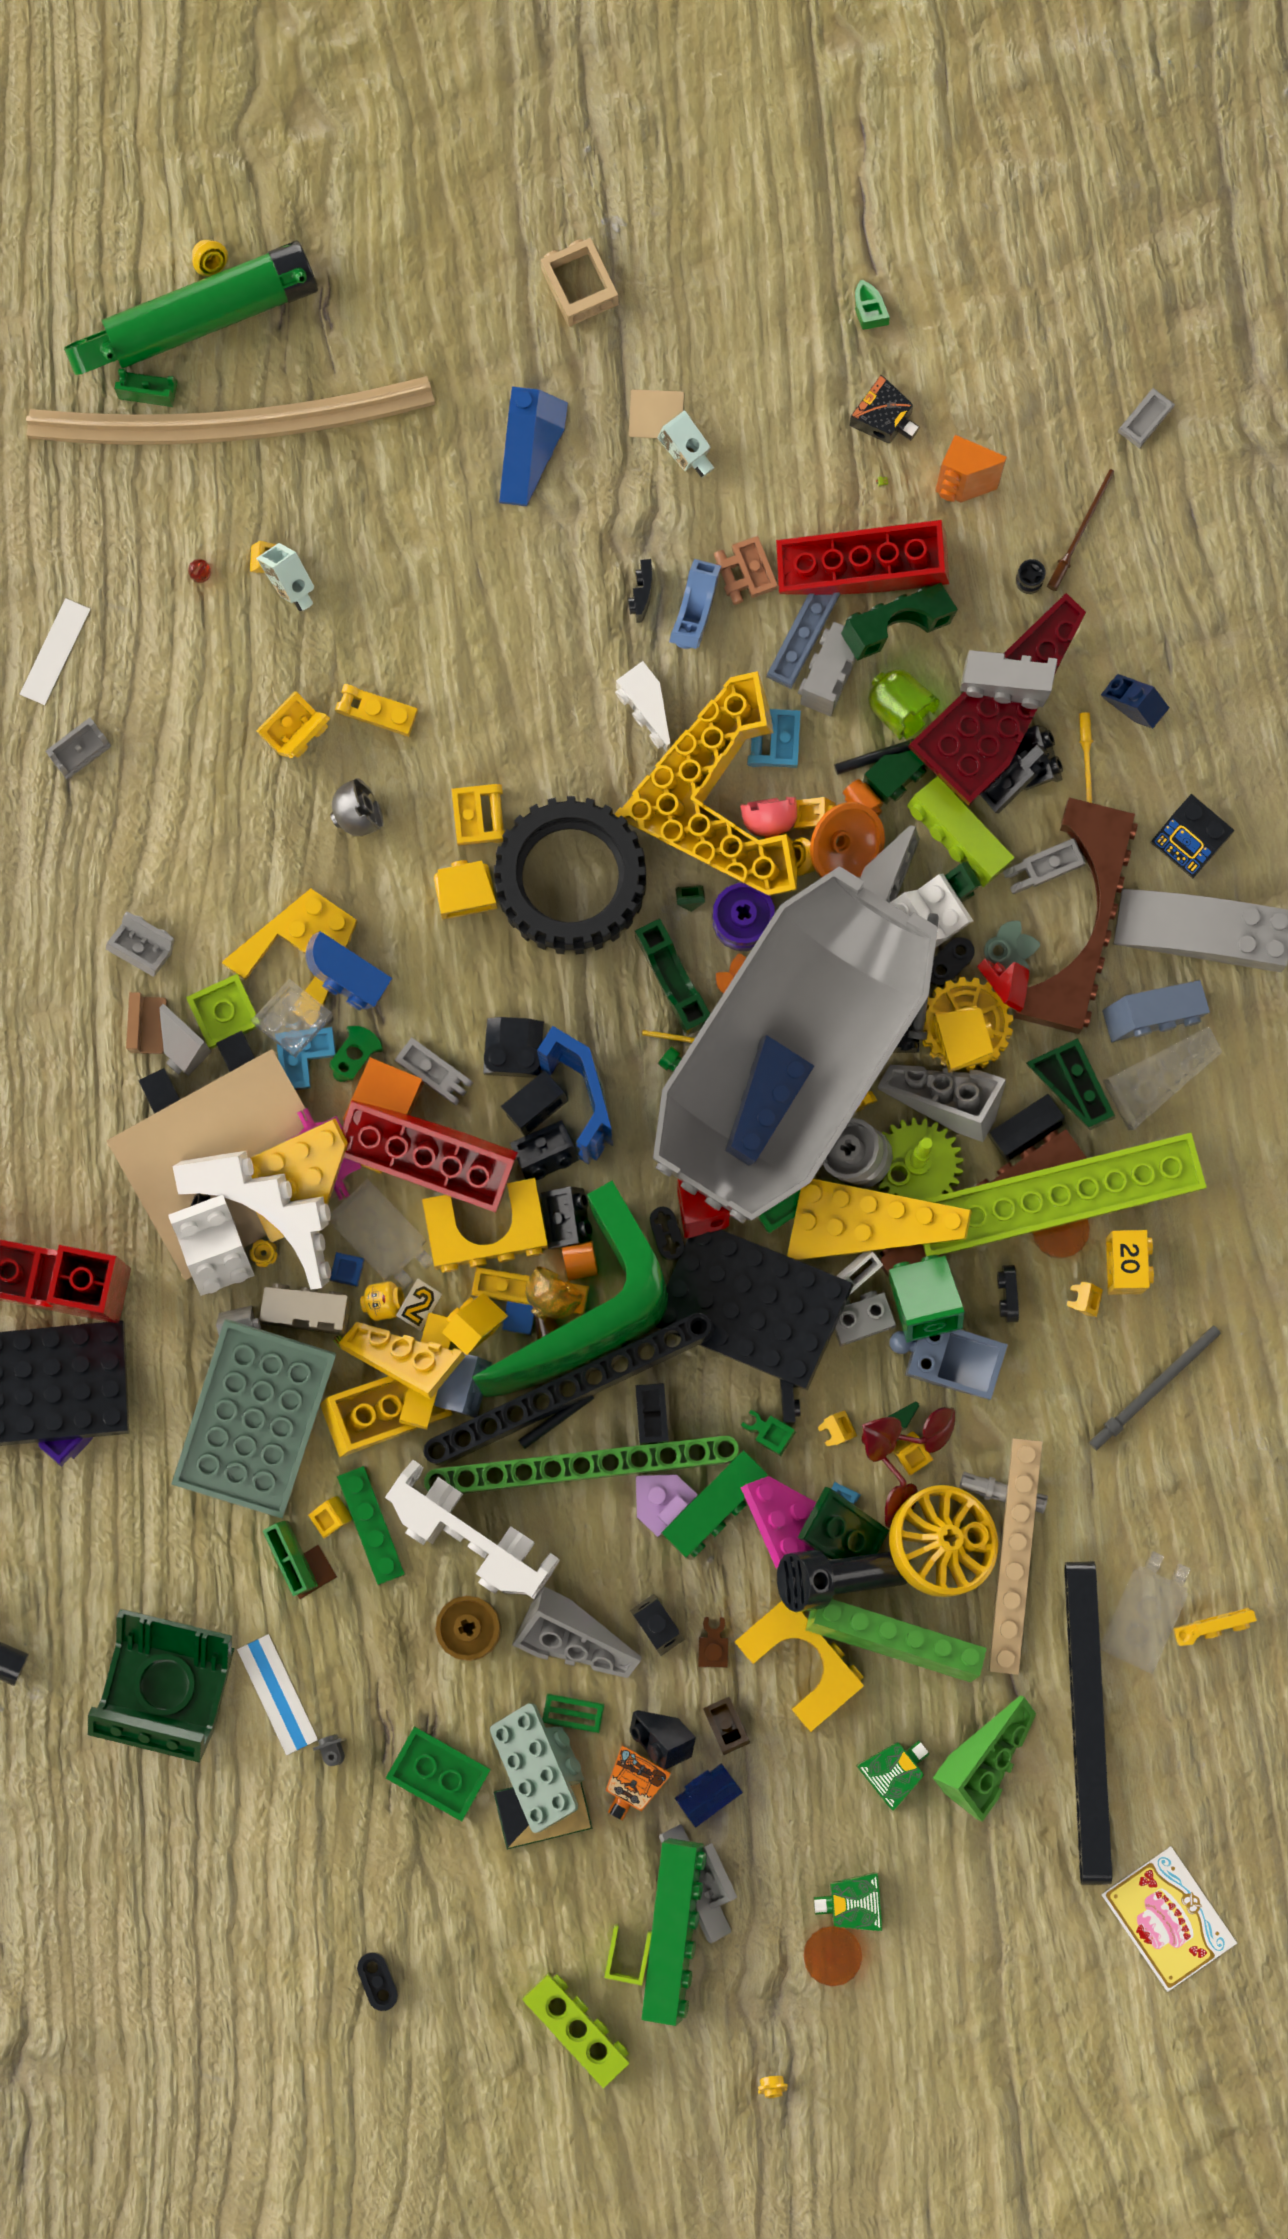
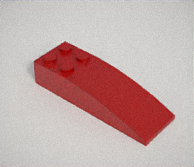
M942 520L776 540L780 594H863L916 589L926 585L934 586L942 583V585L950 584L947 536Z
M354 1100L351 1101L342 1127L343 1135L348 1143L344 1158L495 1213L500 1206L518 1152L467 1133Z

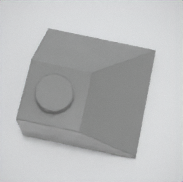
M162 1004L159 1009L163 1048L165 1055L169 1058L166 1064L178 1075L183 1071L189 1076L211 1053V1050L194 1031L167 1006Z

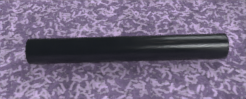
M914 738L834 764L835 772L839 775L876 763L884 755L910 751L911 749L908 746Z
M592 1395L553 1414L518 1441L524 1449L528 1448L595 1398Z

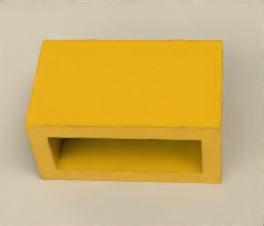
M482 1293L476 1299L468 1298L460 1309L458 1307L454 1309L446 1318L449 1324L442 1333L461 1351L469 1355L498 1330L508 1315Z

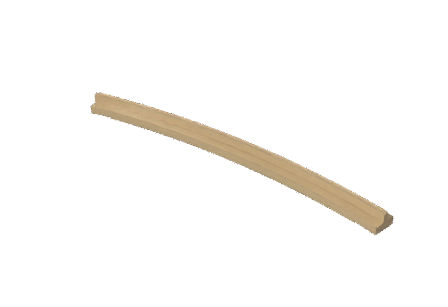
M425 376L331 398L233 411L186 414H96L30 409L29 416L26 417L28 424L26 436L28 439L123 445L237 441L305 433L371 421L435 405L430 382L428 377Z

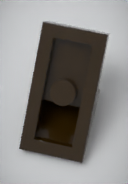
M730 1697L703 1708L723 1755L750 1744Z

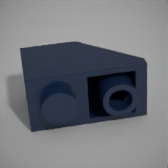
M1117 674L1110 681L1101 694L1107 702L1132 721L1151 729L1156 726L1170 708L1155 687Z

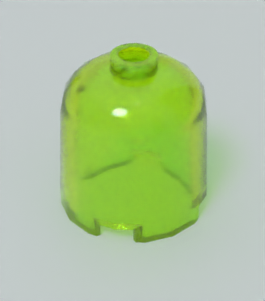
M894 669L885 674L881 672L871 682L873 687L868 696L869 707L899 740L902 737L908 739L925 726L922 720L929 711L935 714L940 705V700L906 670Z

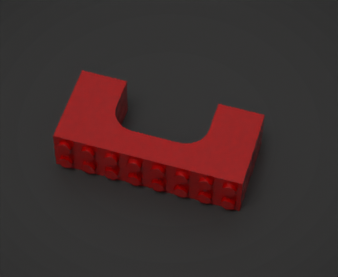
M0 1239V1301L119 1323L131 1273V1267L115 1255L59 1245L58 1250Z

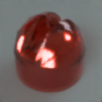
M195 559L189 564L188 573L194 582L203 583L210 578L211 568L205 560ZM199 564H202L197 574H193Z

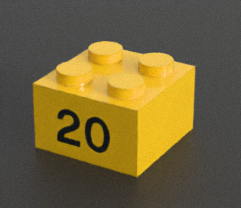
M1147 1230L1112 1231L1106 1237L1108 1295L1143 1294L1149 1289L1150 1284L1154 1283V1269L1148 1263L1149 1255L1153 1253L1152 1237H1147Z

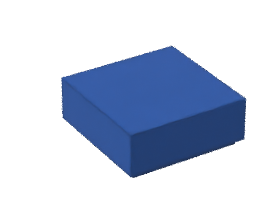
M336 1252L330 1281L358 1287L365 1259Z
M507 1301L505 1313L508 1317L503 1322L502 1330L531 1335L536 1306Z

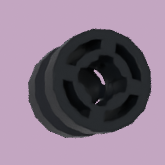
M1035 559L1024 561L1016 575L1017 588L1025 594L1038 592L1046 576L1044 565Z

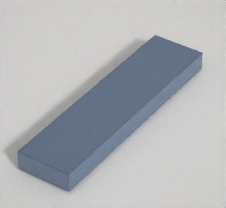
M834 593L833 595L808 594L767 673V678L792 689L840 593Z

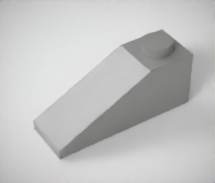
M910 825L864 867L861 877L858 876V878L864 881V888L889 903L897 898L920 838L915 826Z

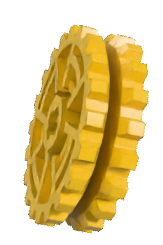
M959 977L955 984L949 980L945 982L944 989L937 987L933 991L934 993H932L933 998L928 997L924 1032H928L927 1040L922 1041L924 1047L931 1048L929 1054L931 1058L939 1057L941 1059L940 1065L946 1066L933 1021L935 1014L977 1006L982 1009L985 1023L990 1022L994 1039L991 1040L994 1052L991 1061L995 1062L1000 1056L999 1051L1004 1052L1009 1044L1005 1039H1010V1036H1012L1013 1029L1008 1026L1013 1022V1015L1007 1014L1010 1007L1002 1002L996 992L991 990L992 986L989 982L981 985L979 978H973L971 982H967L965 977ZM989 1061L965 1067L966 1071L974 1070L975 1066L984 1069L989 1064Z

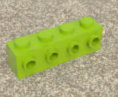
M938 776L917 792L908 803L907 807L910 809L912 816L916 820L921 821L929 829L931 836L945 846L952 859L960 862V864L966 861L969 862L983 888L1003 872L1014 859V856Z

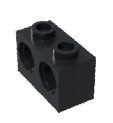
M664 1383L635 1385L640 1445L669 1442Z

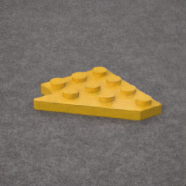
M336 1118L250 1157L254 1169L253 1175H251L252 1179L285 1174L286 1181L290 1182L292 1188L290 1201L323 1196L324 1203L328 1204L348 1145ZM256 1212L271 1243L284 1238L279 1229L263 1215Z

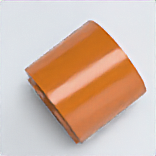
M593 1242L562 1247L568 1281L598 1275Z

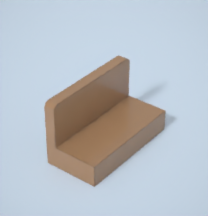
M129 992L126 1049L129 1053H164L159 1008L162 1004L167 1006L165 998L143 997L141 993Z

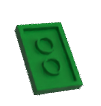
M414 1726L385 1779L462 1822L491 1769Z

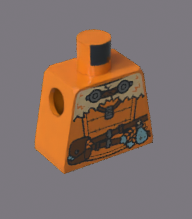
M622 1745L606 1788L608 1793L615 1796L607 1812L623 1821L630 1806L642 1811L671 1773Z

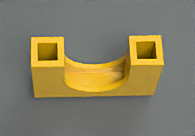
M535 1178L507 1183L512 1209L511 1227L502 1239L489 1245L474 1244L461 1235L457 1227L451 1196L441 1195L422 1199L435 1269H441L442 1273L459 1270L458 1266L469 1264L470 1268L487 1265L486 1260L498 1258V1262H507L514 1260V1255L526 1253V1257L542 1255L543 1250L548 1249Z
M781 1601L734 1643L752 1664L758 1661L776 1644L786 1639H801L816 1648L823 1664L820 1682L814 1690L791 1709L809 1732H812L864 1686L861 1683L864 1677L853 1664L848 1667L841 1658L845 1654L834 1642L829 1645L822 1635L806 1631L808 1619L803 1614L805 1611H791Z

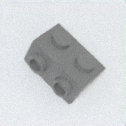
M126 912L123 915L122 924L107 942L106 950L154 977L171 956L174 938L166 931L150 925L142 917Z

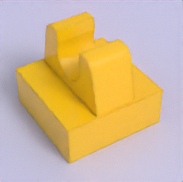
M1087 1282L1072 1285L1070 1290L1078 1293V1298L1075 1302L1067 1301V1306L1086 1316L1097 1317L1103 1289Z
M845 1410L825 1418L824 1422L818 1427L819 1432L828 1429L832 1436L831 1439L825 1442L827 1446L839 1445L857 1437Z

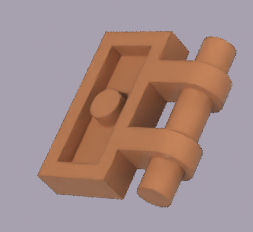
M758 536L733 544L732 551L734 556L727 558L724 550L714 553L716 565L721 566L720 574L726 585L724 590L726 595L731 597L733 605H738L744 601L741 595L742 590L748 589L751 598L778 589L777 582ZM739 566L743 579L736 581L731 569Z

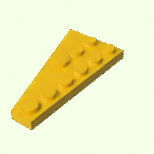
M812 1179L808 1185L800 1190L787 1256L795 1260L963 1240L967 1238L972 1210Z

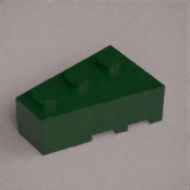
M1078 1038L1026 1062L1027 1066L1089 1130L1116 1119Z

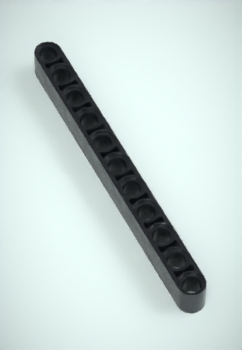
M695 1313L431 1438L424 1445V1456L429 1462L438 1466L452 1463L708 1341L714 1334V1325L703 1313ZM697 1321H705L707 1323L706 1331L700 1335L694 1334L692 1330L693 1325ZM672 1333H678L681 1336V1341L676 1347L667 1346V1338ZM648 1345L653 1346L655 1350L653 1357L648 1360L642 1359L640 1355L642 1348ZM619 1358H626L628 1360V1367L623 1372H616L614 1368L615 1362ZM600 1370L602 1373L601 1381L595 1385L590 1384L588 1380L590 1373ZM570 1382L574 1383L576 1386L574 1395L564 1397L562 1393L564 1385ZM542 1395H548L550 1399L548 1407L542 1410L538 1409L536 1405L537 1399ZM521 1407L524 1412L522 1419L518 1422H512L510 1418L512 1410ZM496 1420L497 1430L493 1434H486L484 1430L486 1422ZM464 1432H469L471 1434V1442L469 1445L461 1447L458 1442L459 1436ZM442 1444L445 1447L444 1456L440 1459H434L432 1454L434 1447Z
M1095 1561L1065 1562L1064 1577L1081 1885L1112 1884V1861Z

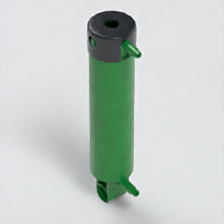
M296 240L268 251L265 255L102 320L105 330L64 347V351L75 375L89 372L116 360L119 361L123 369L287 302L291 303L318 291L317 282L303 247Z

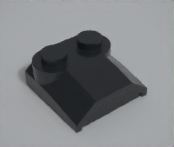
M511 1017L487 1018L483 1074L537 1077L541 1073L537 1049L543 1041L544 1021Z

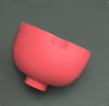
M786 797V800L779 801L778 798H772L740 805L746 828L753 835L764 836L765 839L780 836L790 831L797 819L796 797Z

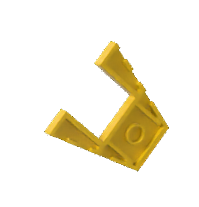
M310 888L225 958L222 964L235 974L238 973L239 977L246 981L278 936L305 954L309 940L320 931L347 948L357 925V920ZM314 977L290 1010L292 1014L312 1028H315L317 1025L318 1017L325 1005L329 992L322 987L324 982L317 977Z

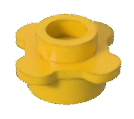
M783 2076L764 2077L760 2079L761 2086L758 2087V2094H765V2098L783 2096L782 2092L788 2090V2084L784 2083Z

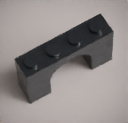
M242 1031L216 1043L229 1072L255 1058ZM165 1068L138 1080L154 1114L180 1100L177 1090Z

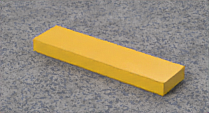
M476 1267L471 1295L478 1297L484 1293L492 1300L509 1301L583 1315L586 1310L589 1286Z
M428 1313L421 1342L427 1344L433 1342L441 1344L442 1348L449 1349L451 1340L442 1333L449 1324L446 1321L447 1317ZM408 1387L399 1423L427 1430L437 1392L429 1399Z

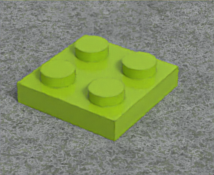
M238 973L186 997L209 1049L217 1047V1042L237 1032L242 1031L245 1034L261 1027V1023Z

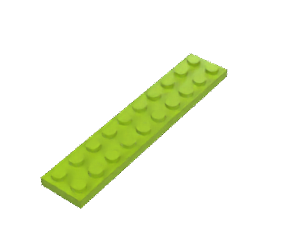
M1192 1133L923 1199V1201L972 1210L966 1239L923 1244L925 1255L941 1256L1204 1190L1207 1187Z

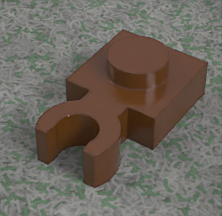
M705 1617L703 1627L708 1633V1638L699 1637L698 1667L728 1668V1638H720V1633L725 1628V1619L720 1617L719 1627L712 1629L708 1624L709 1617Z

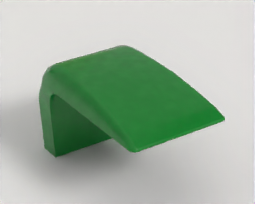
M613 1180L588 1193L587 1197L595 1221L626 1274V1282L622 1291L614 1298L474 1375L472 1378L484 1397L504 1396L562 1377L630 1344L650 1332L660 1323L666 1312L668 1301L665 1279L653 1250Z

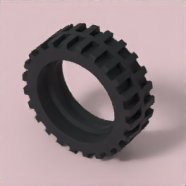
M567 796V801L556 802V797L547 799L548 805L540 808L537 804L529 808L530 813L525 817L519 815L514 820V827L511 830L506 829L503 834V843L501 847L498 846L496 865H494L495 887L502 912H505L509 924L513 928L516 927L520 931L521 937L526 941L531 939L536 942L538 948L546 950V947L553 948L557 954H565V950H574L576 955L584 954V949L592 947L596 951L603 948V943L611 939L614 942L620 937L619 933L624 928L628 930L633 924L635 914L640 912L642 899L646 892L644 851L640 847L636 832L634 830L631 831L628 827L627 820L622 815L619 818L614 815L613 808L606 804L601 808L595 805V800L586 798V802L576 801L575 796ZM561 830H581L598 837L612 851L618 866L619 879L613 898L601 912L583 921L563 922L544 915L531 903L523 885V868L531 849L545 836Z

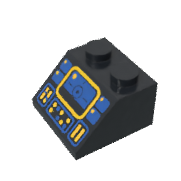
M1191 793L1150 843L1194 879L1231 837L1234 829Z

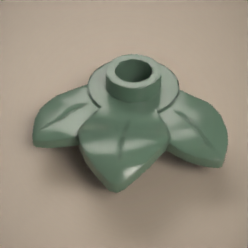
M1009 921L999 928L996 937L986 942L984 955L988 961L994 964L999 962L1006 969L1014 962L1029 969L1025 959L1037 951L1040 947V942L1032 936L1021 934L1020 921ZM996 945H1000L1003 948V952L999 956H995L993 953V948Z

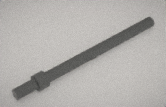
M1213 1325L1122 1412L1104 1423V1428L1089 1442L1092 1448L1097 1451L1112 1436L1116 1437L1124 1430L1123 1426L1221 1334L1218 1328Z

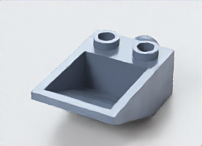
M963 1330L940 1334L937 1342H933L927 1337L906 1343L903 1331L895 1332L891 1336L889 1344L895 1353L905 1354L908 1351L912 1352L905 1376L991 1400L1008 1344ZM922 1359L930 1360L931 1367L929 1369L922 1368Z

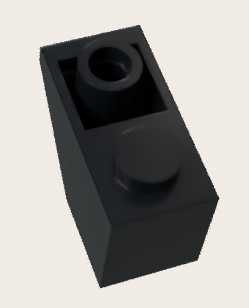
M640 1710L633 1712L629 1731L632 1738L642 1745L650 1758L657 1762L663 1770L692 1757L696 1737L679 1718Z

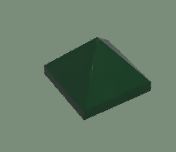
M702 885L675 888L677 905L692 912L705 903L704 887Z

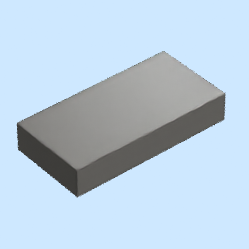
M1152 388L1122 424L1118 433L1140 449L1171 412L1175 404Z

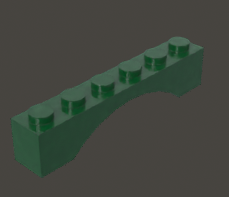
M912 750L900 754L884 755L864 774L863 782H866L887 805L892 799L895 802L898 801L907 791L905 786L912 780L915 783L918 782L927 772L925 769L927 765Z

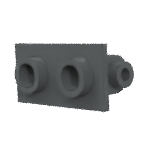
M334 1734L319 1739V1746L314 1747L313 1751H321L326 1765H340L345 1759L341 1742L347 1740L346 1738L339 1739L338 1735Z

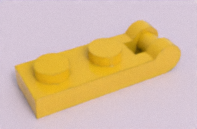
M344 684L341 691L343 694L341 702H337L335 708L337 713L409 737L418 713L417 708L360 690L349 684ZM353 699L361 701L358 709L351 706Z

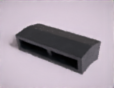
M1046 1094L991 1130L987 1135L1006 1162H1009L1053 1131L1064 1126L1066 1120L1050 1095Z

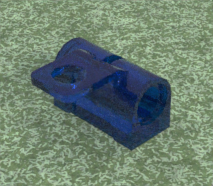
M721 1763L711 1771L705 1770L684 1786L685 1790L677 1795L675 1800L696 1828L743 1792Z

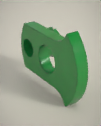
M347 1026L348 1038L329 1063L330 1068L333 1070V1077L337 1081H353L369 1057L376 1052H382L381 1042L370 1030L361 1026ZM350 1047L359 1048L362 1051V1057L357 1060L349 1058L347 1049ZM343 1068L347 1072H341L339 1069Z

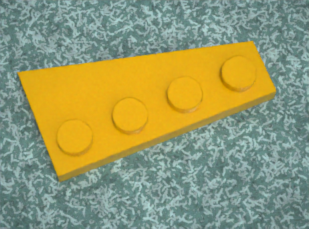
M356 1322L339 1342L342 1350L429 1399L434 1396L465 1358L464 1352L459 1349L449 1350L442 1348L441 1344L433 1342L427 1344L415 1341L414 1337L393 1335L389 1330Z

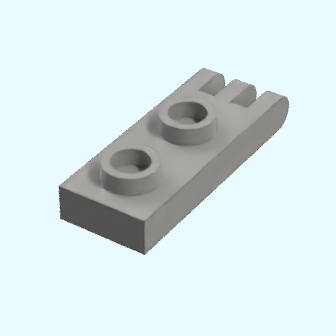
M412 1037L395 1058L396 1063L414 1076L423 1079L425 1084L454 1105L459 1103V1099L451 1093L455 1091L461 1096H464L466 1093L458 1085L460 1081L468 1087H471L473 1084L470 1079Z

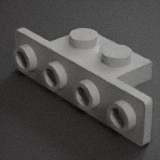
M682 1825L675 1826L659 1835L661 1843L668 1838L689 1841ZM711 1843L703 1847V1852L706 1853V1864L704 1870H700L699 1882L703 1883L701 1899L697 1900L696 1911L699 1912V1924L708 1943H713L731 1933L730 1926L720 1905L737 1898L732 1883Z

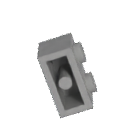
M876 1290L861 1295V1301L852 1304L847 1300L834 1329L840 1347L893 1329L896 1326L885 1293L877 1295Z

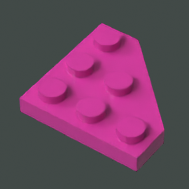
M770 1476L741 1487L776 1568H778L780 1560L786 1554L814 1550L797 1537L816 1504L815 1501Z

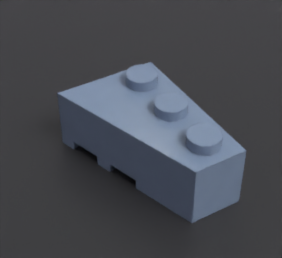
M1201 980L1126 995L1103 1009L1102 1012L1112 1043L1134 1036H1145L1157 1030H1160V1032L1169 1031L1176 1028V1025L1183 1023L1185 1027L1201 1023L1200 1018L1210 1013Z

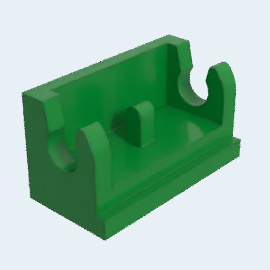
M119 368L120 379L119 382H115L114 387L118 399L173 407L178 382L174 376H168L167 378L126 372V369Z

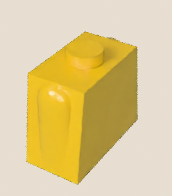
M467 860L453 862L451 864L452 867L437 869L438 873L434 875V882L442 920L498 909L490 869L482 860L468 863Z
M970 1006L948 1013L935 1014L933 1021L948 1073L992 1059L994 1051L991 1040L994 1039V1034L990 1022L985 1023L981 1008Z

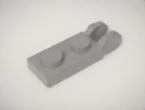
M1072 838L1023 859L1022 863L1006 869L1003 874L1005 878H1011L1026 870L1029 879L1017 882L1010 888L1012 894H1015L1085 866L1086 862L1075 838Z

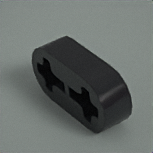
M664 1206L658 1207L650 1215V1226L659 1253L666 1260H676L684 1250V1242L676 1217L671 1209ZM659 1213H663L665 1217L670 1216L671 1220L667 1221L669 1231L663 1232L662 1225L655 1224L654 1221L658 1219ZM670 1235L672 1242L679 1244L680 1247L676 1248V1254L671 1255L670 1251L663 1250L667 1246L665 1236Z

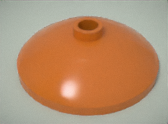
M856 802L842 803L827 811L817 823L810 844L811 861L818 875L822 878L840 866L856 877H861L864 867L884 850L885 833L880 818L871 808Z

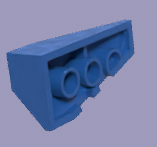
M512 387L499 503L519 506L528 505L541 479V475L565 431L568 402L539 389Z

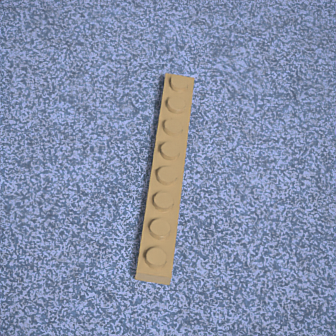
M1012 1438L989 1672L1019 1675L1042 1441Z

